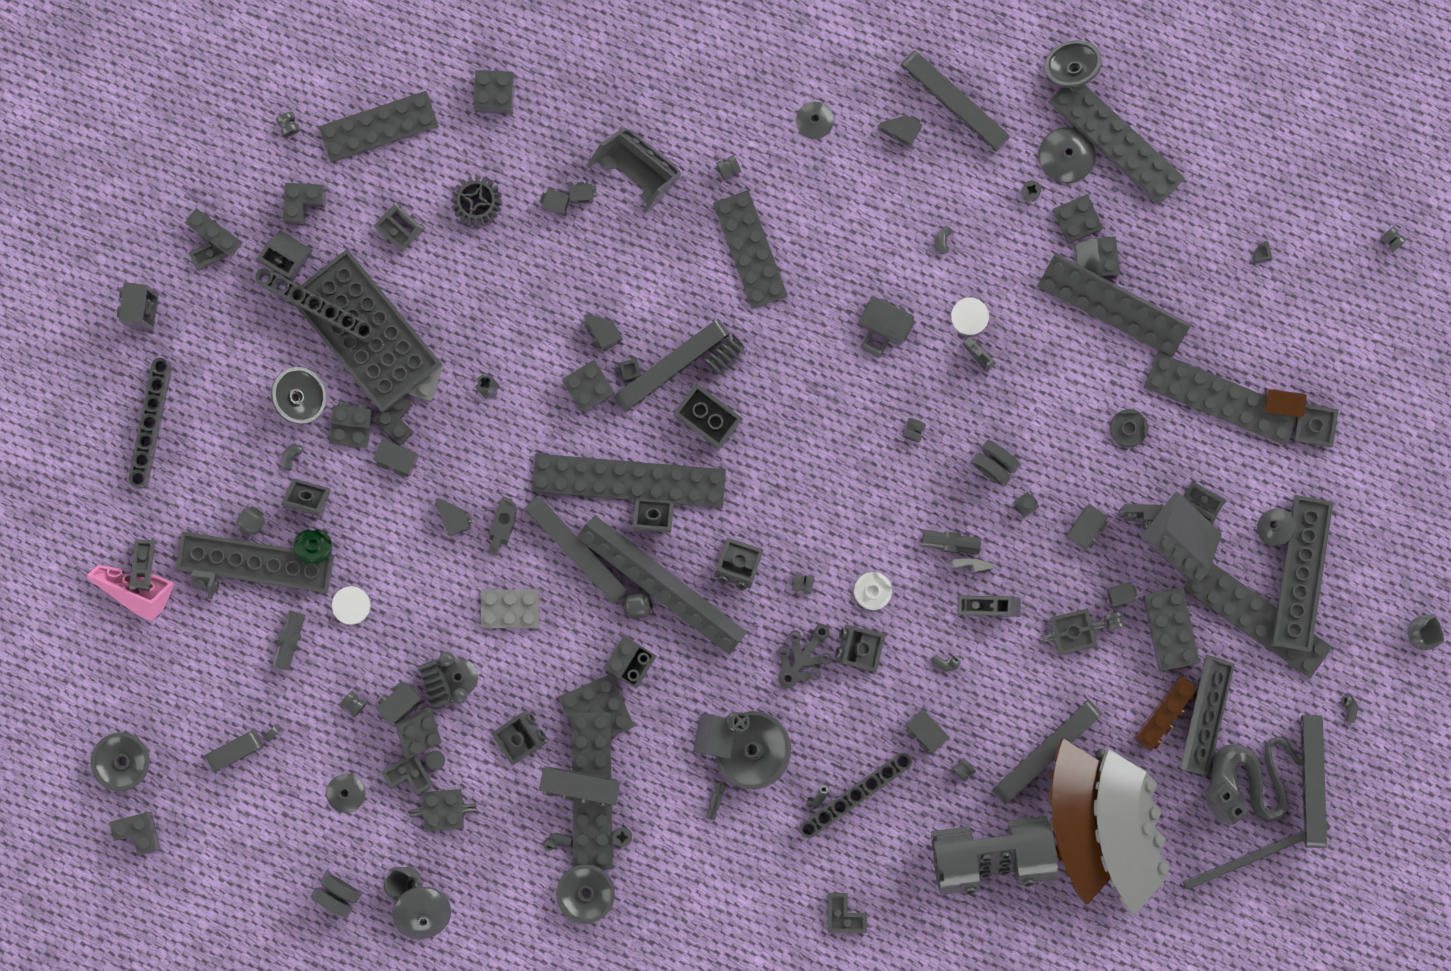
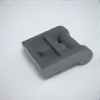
M396 202L374 227L403 252L425 230V227L422 224H418ZM394 214H397L414 230L409 233L392 218Z

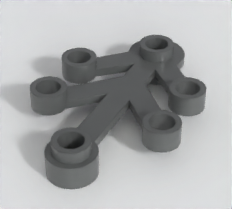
M820 624L816 626L814 630L815 636L803 652H801L800 632L797 630L791 631L789 638L792 641L795 663L791 669L788 660L789 648L781 646L778 649L783 669L779 674L778 680L782 687L792 688L796 685L797 681L818 680L821 677V672L818 669H812L806 673L797 672L803 666L822 663L828 665L832 662V656L829 653L808 658L820 640H824L829 636L830 630L826 625ZM820 628L825 629V635H819L818 630ZM792 633H798L799 638L797 640L792 639ZM782 648L787 649L786 655L780 654ZM825 655L830 657V661L827 663L823 661V656ZM813 671H817L819 673V676L817 678H813L811 676V673ZM790 675L792 677L791 682H786L784 677Z

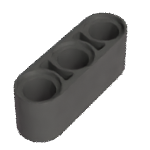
M252 730L207 753L205 757L214 773L221 770L220 768H225L237 762L238 759L254 753L255 750L262 749L264 746L256 730Z

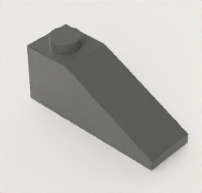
M958 595V615L1020 617L1021 598Z

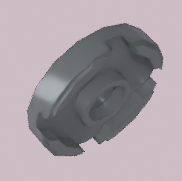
M1122 410L1111 420L1110 433L1114 441L1119 445L1134 447L1142 443L1146 438L1148 423L1146 418L1137 410Z

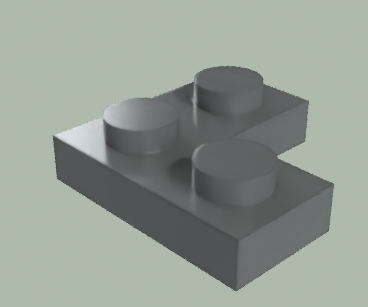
M204 237L202 238L205 245L189 252L198 271L228 257L227 254Z
M403 397L384 413L380 411L372 420L399 445H402L414 432L401 420V417L413 404Z
M417 755L409 759L405 757L381 771L390 789L395 788L406 780L409 781L417 796L434 787Z
M828 893V933H867V913H848V893Z

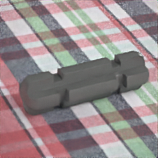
M717 782L715 785V792H713L709 804L710 808L706 813V818L716 819V811L719 810L723 797L722 793L726 788L724 783Z

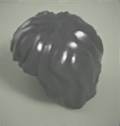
M1434 614L1422 615L1410 622L1407 628L1409 642L1415 648L1426 651L1444 643L1442 627L1437 616Z
M393 867L389 870L383 887L388 897L397 900L406 891L422 887L423 883L416 869L411 867Z

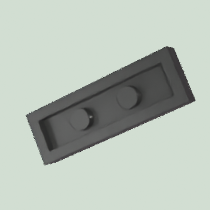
M197 208L185 221L186 225L229 257H232L243 243Z

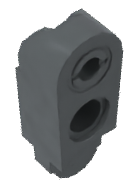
M504 496L499 503L489 532V540H492L489 554L497 556L501 544L507 546L516 522L517 506L512 499Z

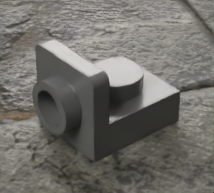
M199 570L192 571V588L208 590V599H212L214 592L217 593L219 589L216 573Z

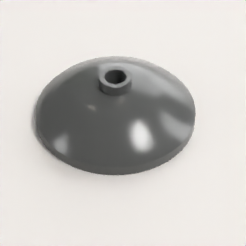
M1081 40L1068 41L1057 46L1050 52L1045 61V71L1049 80L1058 86L1067 88L1082 86L1090 82L1097 76L1102 66L1101 54L1097 47Z
M1063 127L1050 132L1044 138L1039 148L1041 168L1048 177L1060 183H1075L1082 180L1090 173L1095 163L1096 153L1094 145L1075 128ZM1070 150L1072 155H1067L1065 151Z
M302 367L286 369L275 378L271 388L273 406L277 413L288 422L294 424L312 422L322 414L327 400L325 386L321 379L309 369ZM292 395L296 396V401L292 399Z
M113 733L104 737L97 743L91 755V769L94 777L102 786L110 790L125 791L136 787L143 781L149 770L150 758L146 746L139 738L129 733ZM122 758L126 759L125 765L120 764Z
M589 864L578 865L569 869L559 880L556 890L557 903L562 913L570 920L583 924L593 923L602 919L610 911L615 898L614 885L609 875L601 868ZM583 890H589L590 895L584 897L582 894Z
M416 887L406 891L396 900L392 910V918L397 930L412 939H427L439 934L448 925L451 917L449 900L442 892L431 887Z

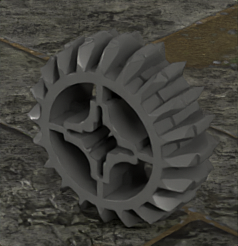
M478 175L475 177V181H473L471 176L468 177V183L464 179L461 180L463 186L456 185L459 192H452L457 197L451 199V202L455 203L452 209L458 210L455 216H461V222L467 219L466 224L468 226L471 225L472 221H474L475 227H478V221H481L482 226H485L484 220L486 219L489 223H492L490 216L492 215L494 218H497L498 215L494 211L500 212L501 208L497 205L503 204V201L498 199L502 196L501 192H497L498 186L492 187L494 182L491 180L487 183L486 177H483L482 181H480ZM479 187L473 194L466 193L471 188ZM484 189L491 193L492 203L483 199ZM478 197L481 203L475 205L472 200ZM462 199L471 204L469 214L462 208ZM488 208V210L481 215H475L477 214L479 209Z

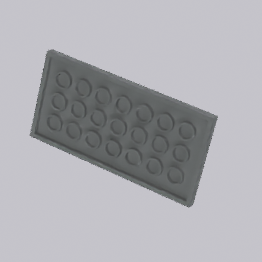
M348 249L301 285L302 288L366 321L374 329V338L369 342H363L296 306L382 413L387 411L442 366L437 357ZM297 293L295 295V300H300L303 296V293ZM319 301L313 302L311 309L318 308ZM336 310L329 311L328 318H333ZM347 319L344 322V327L351 326L352 319ZM369 328L362 329L361 336L367 335Z

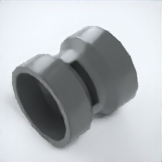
M293 112L281 114L276 118L277 124L282 128L281 133L283 137H289L300 131L299 125L295 123Z
M734 155L728 157L726 161L716 163L723 180L728 179L731 174L741 172Z
M1395 226L1380 238L1389 245V249L1392 252L1407 240L1398 233V229Z
M908 418V427L904 430L902 437L920 443L921 433L925 430L926 424L919 420Z
M796 572L792 591L798 592L801 590L805 594L811 595L815 576H803L802 573Z
M351 691L342 700L340 706L348 709L355 718L367 703L363 699L358 700L357 694Z

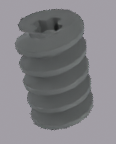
M734 334L731 335L733 340L726 339L727 345L720 344L721 350L718 348L714 349L716 356L710 353V360L704 358V361L715 373L723 375L722 367L728 370L727 363L734 365L733 358L740 360L739 352L744 355L746 354L744 345Z

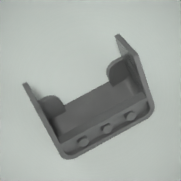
M627 128L620 129L602 142L587 164L588 168L597 162L604 169H614L617 167L644 189L642 193L643 200L647 203L643 210L645 214L661 201L681 175L680 170Z

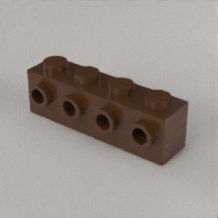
M1178 677L1133 739L1147 750L1157 749L1162 742L1160 738L1164 733L1168 734L1174 726L1172 722L1176 717L1179 719L1186 710L1183 707L1187 702L1191 703L1197 695L1195 691L1198 688L1184 677Z

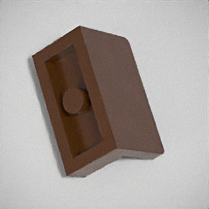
M1265 388V396L1267 397L1265 412L1296 417L1304 416L1306 394Z

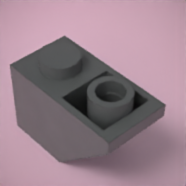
M590 314L584 315L586 321L583 324L588 332L592 331L595 337L592 340L597 349L601 347L602 351L623 341L613 321Z

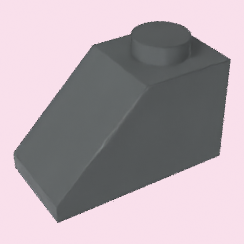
M905 115L880 122L878 130L911 148L923 124L920 123L921 121L918 118Z
M440 498L435 499L449 537L471 529L470 524L473 521L470 513H465L463 509Z

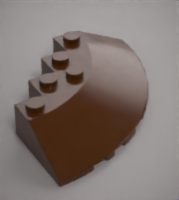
M1060 739L1054 756V761L1056 762L1054 771H1051L1050 774L1052 779V789H1049L1048 794L1049 805H1052L1050 825L1056 837L1057 845L1055 848L1059 861H1063L1066 868L1064 873L1066 877H1070L1074 884L1073 889L1085 904H1089L1111 879L1109 872L1104 870L1101 856H1103L1101 845L1097 842L1095 832L1098 829L1097 816H1094V800H1097L1098 790L1095 788L1096 782L1100 781L1101 772L1099 769L1101 762L1067 740Z

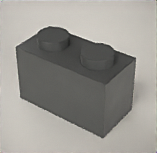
M382 439L373 460L377 462L376 466L385 470L390 467L395 470V474L405 477V475L411 476L419 454Z
M1088 504L1066 537L1084 550L1088 546L1092 548L1097 541L1095 536L1098 531L1102 532L1107 526L1108 522H1106L1108 516Z
M924 709L905 725L908 728L906 732L913 739L917 737L921 741L919 746L926 753L930 751L933 754L950 738Z

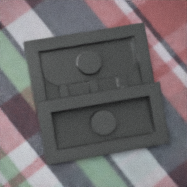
M1191 481L1183 495L1212 525L1226 501L1223 497L1194 481Z

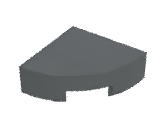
M1265 241L1254 251L1253 264L1272 260L1269 242Z

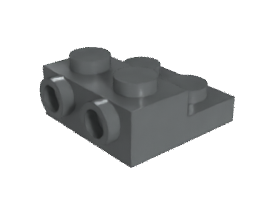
M339 402L338 405H333L329 444L368 449L373 411L369 409V406L358 404L357 408L350 407V403Z
M1124 504L1119 509V518H1124L1125 521H1135L1138 518V525L1147 529L1162 510L1163 505Z
M727 538L714 577H717V580L724 584L728 582L735 583L736 587L742 590L751 589L763 549Z
M845 625L839 633L841 644L835 650L836 662L877 672L885 634L852 625Z
M527 711L520 713L491 733L512 766L547 743L545 741L546 734L543 730H538L535 725V717L533 714L527 713Z

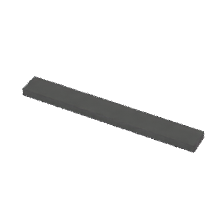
M1326 821L1327 830H1329V829H1330V825H1329V823ZM1304 830L1182 881L1186 889H1191L1304 841Z

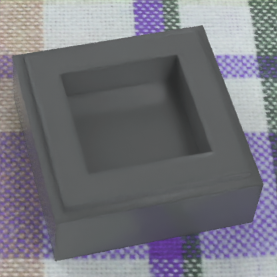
M637 358L619 363L623 382L637 379L641 376Z

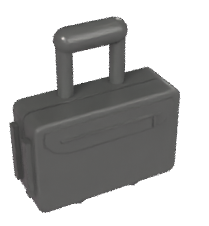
M875 296L871 297L859 321L861 327L869 330L861 345L862 350L876 357H881L889 341L901 345L903 341H906L914 325V316L907 313L903 307L899 309L889 304L887 299L881 300ZM873 333L885 338L880 349L868 344Z

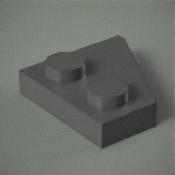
M968 337L962 343L986 373L994 367L996 362L981 348L980 343L975 338L972 340Z

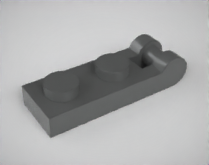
M135 539L130 590L140 588L144 589V591H150L155 540ZM137 577H144V581H137Z

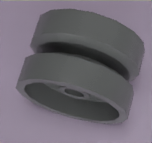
M987 440L981 447L985 455L976 454L971 463L987 478L1005 487L1011 479L1007 472L1015 473L1021 464L1004 448L993 441Z
M325 872L320 880L324 888H315L311 898L325 909L341 917L348 918L353 910L348 902L357 903L362 893L340 878Z

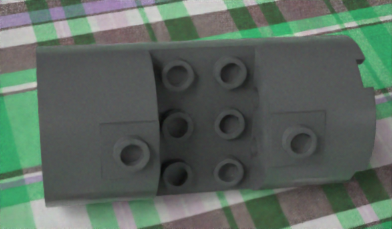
M1047 816L1008 821V836L978 840L973 839L970 826L931 831L934 868L940 895L959 892L966 895L975 894L980 891L979 877L988 878L995 874L1005 876L1014 872L1018 886L1023 885L1025 887L1033 886L1040 881L1057 879L1056 848Z

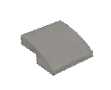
M955 559L949 562L951 570L970 566L971 574L989 571L994 568L992 563L977 559Z

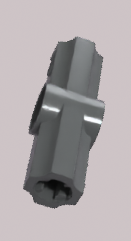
M482 374L477 378L478 384L475 387L485 399L488 397L494 398L497 395V389L500 388L490 374L487 376Z
M924 530L922 547L942 549L941 551L944 552L952 551V553L962 552L979 555L981 538L963 536L955 532L945 531L942 533Z
M289 610L284 628L278 637V648L272 666L285 670L290 669L294 652L298 649V640L300 641L301 639L300 632L306 615Z

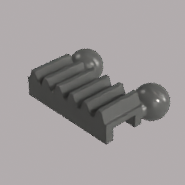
M443 652L438 659L422 664L418 668V671L421 672L420 677L424 680L423 685L427 688L426 693L429 694L428 699L432 702L431 707L434 709L454 702L464 703L468 697L466 690L463 688L455 689L451 695L441 667L453 665L455 658L450 652Z

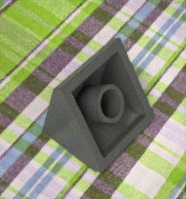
M293 479L281 505L323 517L330 488Z
M636 498L632 529L671 533L674 501Z
M701 714L693 752L730 759L736 731H732L727 727L726 718Z

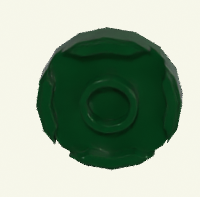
M307 529L296 536L293 549L296 557L302 562L316 564L329 557L332 551V542L326 532L320 529L311 531Z

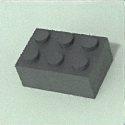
M124 282L119 292L121 306L117 308V318L130 329L154 332L159 294L148 285Z
M699 384L693 387L673 413L675 418L719 451L743 421L741 416Z

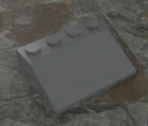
M1176 491L1141 535V538L1184 578L1199 585L1211 568L1222 534Z

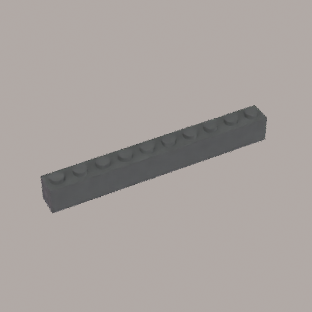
M596 515L585 524L577 536L578 539L730 655L747 632Z

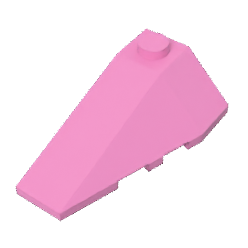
M98 565L87 575V579L133 613L150 621L163 611L174 587L173 582L151 574L150 591H144V589L140 588L130 590L131 574H123L119 568ZM137 577V581H144V577Z

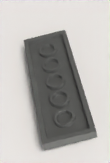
M423 91L321 125L319 129L330 162L332 163L439 126L428 93Z
M749 190L713 202L751 308L755 309L788 297Z
M1206 655L1180 769L1209 776L1235 663Z

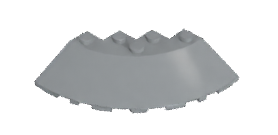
M1107 749L1099 769L1101 772L1100 781L1096 782L1095 788L1098 790L1097 800H1094V816H1097L1098 829L1095 831L1096 839L1101 845L1103 854L1101 856L1105 872H1109L1112 887H1116L1120 895L1119 899L1132 915H1135L1163 884L1171 867L1159 855L1166 838L1155 827L1162 813L1151 800L1158 784L1146 771Z

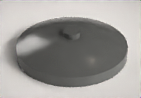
M749 711L744 712L749 717V727L743 732L736 731L731 758L726 759L715 756L720 772L729 782L738 787L753 790L770 786L784 774L791 758V741L785 727L776 718L763 712Z

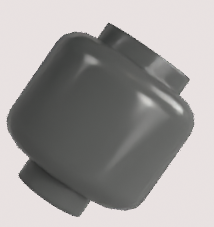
M253 506L244 508L236 520L237 525L240 527L238 530L247 536L249 534H257L265 523L264 513Z
M643 592L627 596L626 603L623 604L625 614H628L632 619L649 616L651 610H653L651 597Z

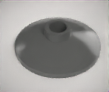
M810 102L802 106L798 111L796 124L804 136L811 139H819L831 131L834 117L830 108L825 104ZM817 116L819 120L817 122L812 121V117Z
M1270 509L1258 521V535L1268 545H1283L1294 535L1295 520L1284 509ZM1273 523H1277L1276 528L1271 527Z
M455 658L452 666L442 667L451 695L457 688H463L469 694L476 687L478 673L470 661L463 658ZM457 673L461 674L462 676L461 680L459 681L455 680V675Z
M352 774L338 775L330 781L327 787V800L339 812H352L359 808L364 801V785L358 777ZM344 789L348 791L347 797L342 796Z

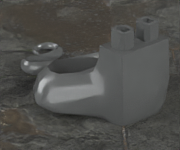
M1282 737L1271 738L1265 744V763L1278 796V807L1275 811H1269L1264 806L1263 776L1260 760L1254 751L1240 744L1225 745L1215 754L1211 767L1210 786L1205 796L1208 806L1219 820L1228 825H1234L1249 813L1245 808L1236 775L1238 764L1245 765L1248 770L1250 804L1254 814L1266 823L1282 820L1288 809V799L1272 760L1271 747L1274 744L1280 743L1292 759L1302 765V759L1297 756L1287 740Z

